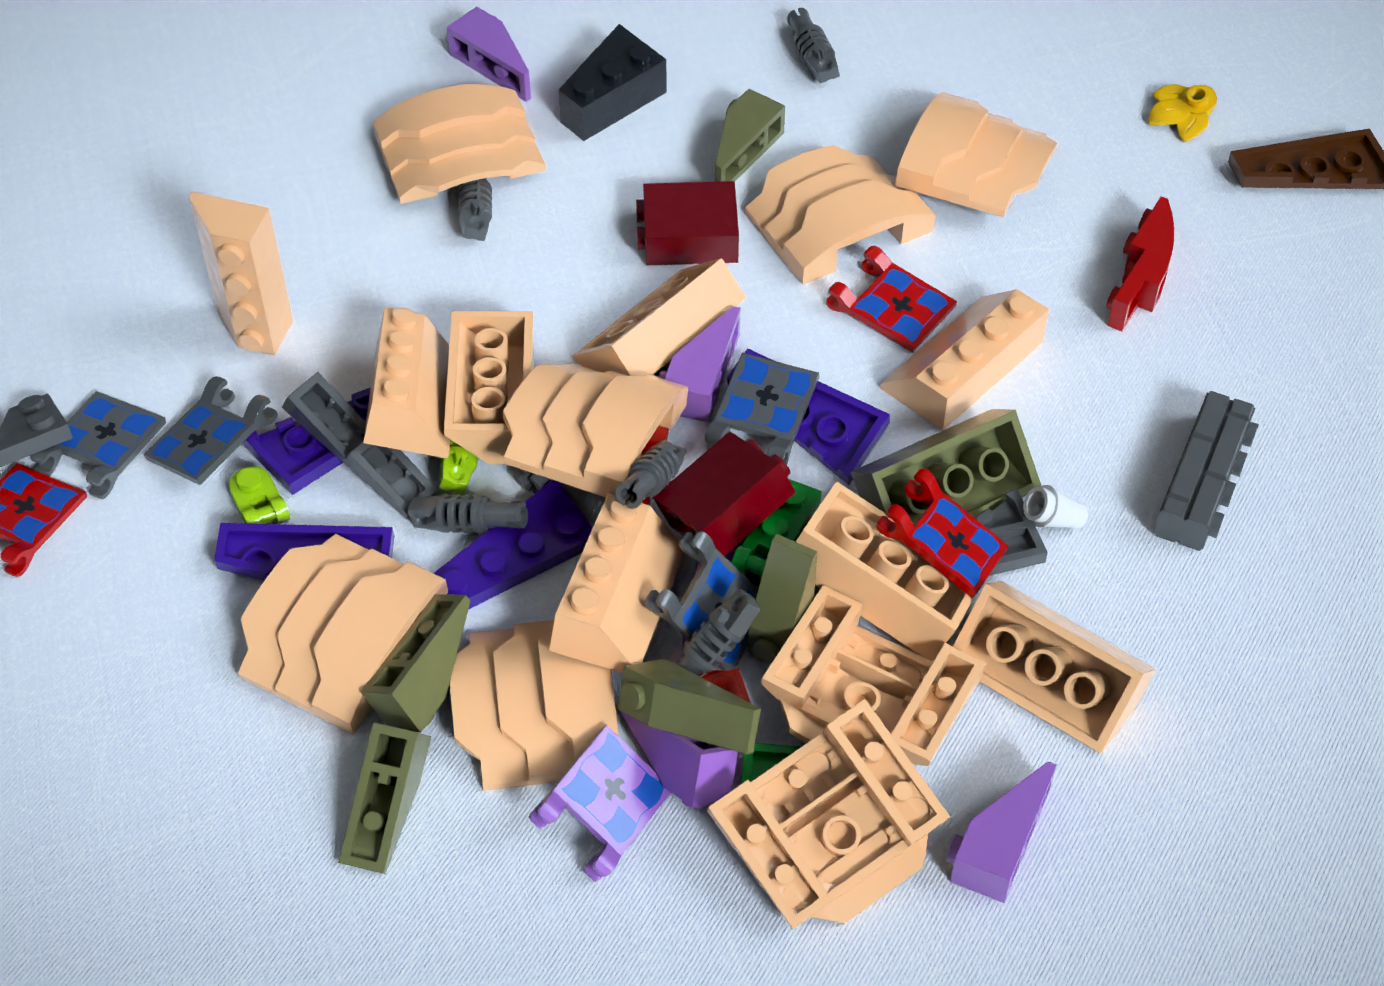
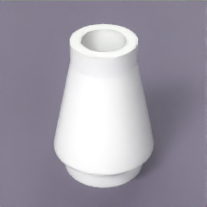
M1050 485L1031 489L1026 495L1023 504L1026 518L1032 520L1037 527H1070L1080 529L1085 525L1088 518V510L1085 505L1075 502Z

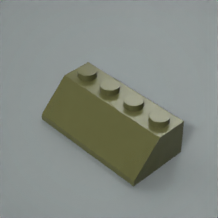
M990 409L851 471L858 495L884 513L892 505H900L908 513L913 526L930 504L911 499L905 494L904 487L909 480L915 481L914 475L921 468L929 470L934 475L941 491L975 519L987 509L993 511L1005 501L1006 494L1011 490L1018 489L1021 497H1023L1031 489L1042 486L1017 412L1013 409Z

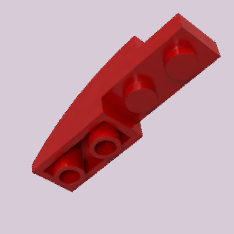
M1162 196L1152 210L1147 208L1144 211L1139 222V231L1129 234L1123 248V253L1128 255L1122 278L1123 285L1121 288L1115 286L1107 300L1106 308L1111 310L1108 326L1121 332L1137 307L1153 312L1165 284L1174 245V221L1169 200Z

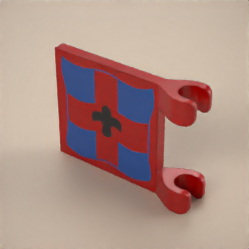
M870 246L864 252L866 259L862 262L861 268L867 274L879 277L858 299L845 284L835 282L828 290V293L831 295L827 298L826 305L833 311L852 315L913 353L956 307L957 301L894 264L879 247Z
M18 463L0 480V539L12 543L1 552V560L8 563L4 568L7 574L20 577L25 573L37 550L87 498L86 491Z
M921 468L914 475L915 481L909 480L904 487V491L911 499L930 504L926 511L913 526L906 510L900 505L894 504L887 510V516H882L877 522V530L886 537L903 541L973 598L1008 548V545L942 492L934 475L929 470Z

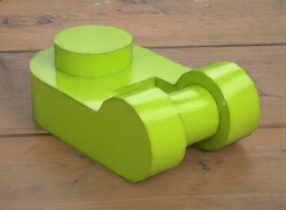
M250 466L234 473L230 479L229 487L233 502L243 523L267 524L276 520L279 524L291 519L283 497L280 496L270 474L266 470Z

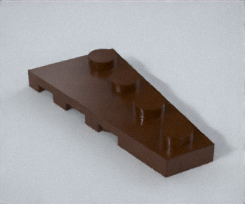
M1370 128L1235 150L1230 152L1228 160L1242 188L1384 189V150Z

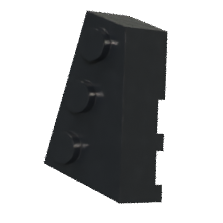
M618 24L558 89L561 123L581 140L585 141L667 93L666 58L621 24Z

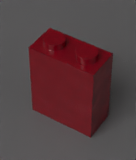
M735 181L643 184L644 199L636 200L637 223L644 222V227H637L638 250H645L646 266L702 264L720 258L725 263H738L739 228Z
M729 431L672 480L659 494L654 496L653 499L671 528L681 535H684L685 532H691L693 535L698 531L705 532L713 540L716 549L725 556L791 498L796 491L787 477L791 474L790 469L776 454L768 456L752 439L743 440Z

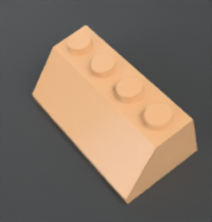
M192 192L189 200L219 315L238 347L251 352L275 355L293 323V317L270 209L268 207Z
M722 258L681 269L572 356L581 366L598 372L614 371L627 376H655L654 373L663 367L665 369L669 367L673 355L732 306L736 307L745 300L746 296Z
M1018 289L982 296L882 381L880 389L943 431L1043 342L1049 309Z
M384 308L376 345L363 443L448 459L450 439L444 436L449 344L424 314L414 313L405 308Z
M451 311L444 436L488 464H504L503 458L512 435L503 419V410L522 381L534 369L533 311Z
M836 481L796 540L797 543L817 551L815 586L821 589L825 585L862 603L863 607L860 616L919 655L933 661L944 643H947L956 631L973 598L903 541L881 534L877 530L876 525L882 516H887L886 513Z
M608 493L555 613L549 651L623 673L624 666L643 663L660 618L644 605L647 595L651 590H657L659 594L662 590H671L685 552L680 549L678 539L651 506L641 503L637 508H627L630 500L623 506L617 501L616 495Z
M1003 581L985 583L953 647L986 662L979 682L1100 754L1104 752L1135 710L1157 670Z

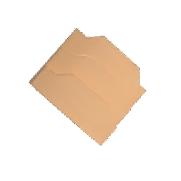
M464 84L431 90L395 105L373 121L376 141L400 204L437 196V192H442L451 187L478 179L509 176L512 179L546 171V164L526 120L522 103L516 91L506 87L487 84Z
M940 92L932 99L923 112L908 141L898 166L895 186L1004 217L1015 198V194L1024 193L1037 187L1044 169L1057 149L1058 143L1049 138L1046 133L1021 127L1014 123L1013 119L988 113L989 110L981 106L978 101Z
M834 145L802 153L768 170L762 193L745 207V214L802 285L835 272L837 251L842 247L887 229L900 244H904L933 232L935 214L917 193L895 186L896 177L889 175L874 157L857 155Z
M539 364L522 381L503 410V419L512 435L503 458V463L603 497H607L608 493L615 495L618 485L628 478L631 465L640 458L642 450L658 426L668 429L673 427L686 407L688 386L653 375L627 376L614 371L598 372L576 364Z
M337 534L333 535L322 545L292 548L267 576L240 618L248 651L243 659L238 675L240 678L354 735L372 708L361 694V691L435 594L448 593L446 579L408 561L403 564L374 549L368 550Z
M823 585L761 680V684L780 701L789 733L807 744L820 735L826 725L866 699L913 765L929 766L945 736L948 735L959 713L964 709L978 685L986 662L947 643H944L933 662L858 626L863 604Z
M554 620L513 624V628L469 633L470 644L457 653L450 679L454 738L456 744L481 762L484 791L558 782L603 727L608 725L619 736L611 670L549 651Z
M866 699L826 725L820 735L752 782H749V780L745 781L709 806L707 810L734 851L738 852L792 930L811 917L841 924L847 923L923 868L928 834L950 818L948 812Z

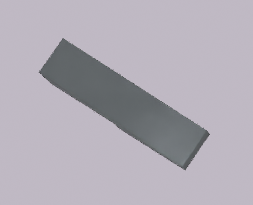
M316 372L286 398L281 408L404 518L409 516L408 508L413 498L430 497L437 490L401 450L363 443L366 422L319 372Z

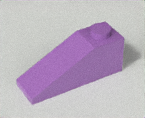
M476 6L447 27L449 53L452 57L499 86L515 90L518 97L523 101L527 102L531 99L529 70L501 20Z
M732 306L673 355L667 372H660V378L688 386L687 404L680 415L681 417L710 422L740 336V307Z
M620 711L663 786L679 797L684 805L694 809H705L732 791L737 751L649 727Z
M1049 761L971 819L964 836L955 835L946 861L953 863L951 883L1005 903L1050 792L1057 764Z

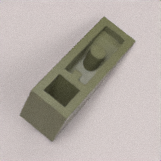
M750 88L729 104L715 163V182L736 181L784 134L785 105Z
M776 534L772 539L755 600L760 607V612L748 629V651L766 663L773 662L814 599L817 551L779 534Z
M435 594L361 691V694L385 725L421 732L433 720L435 712L445 700L470 605L467 595Z
M665 658L624 666L618 710L649 727L744 754L754 752L761 708Z
M373 722L338 863L386 874L421 782L432 736Z

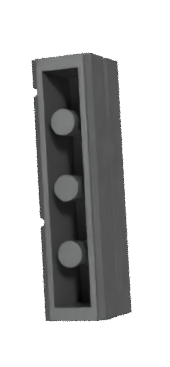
M1214 391L1207 392L1160 508L1153 532L1156 537L1171 542L1179 541L1180 545L1198 551L1204 549L1208 536L1217 538L1225 514L1218 512L1219 506L1229 507L1237 484L1229 480L1231 475L1240 477L1248 453L1241 451L1242 446L1251 448L1259 426L1258 423L1252 422L1255 411L1254 404L1236 398L1230 400L1229 396Z

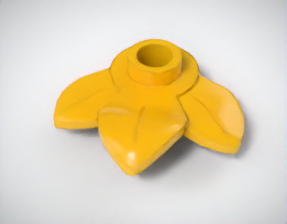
M1179 84L1165 85L1153 92V97L1157 103L1149 113L1148 124L1150 126L1177 124L1181 140L1183 142L1189 141L1197 137L1208 127V116L1217 105L1216 92L1206 85H1193L1190 87Z

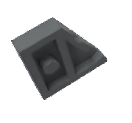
M49 393L42 396L32 395L26 397L17 406L9 408L0 426V467L73 438L67 422Z
M1018 489L1007 493L1005 501L993 511L987 509L976 518V520L1008 545V548L990 575L1046 563L1047 549L1034 522L1027 519L1024 514V501Z

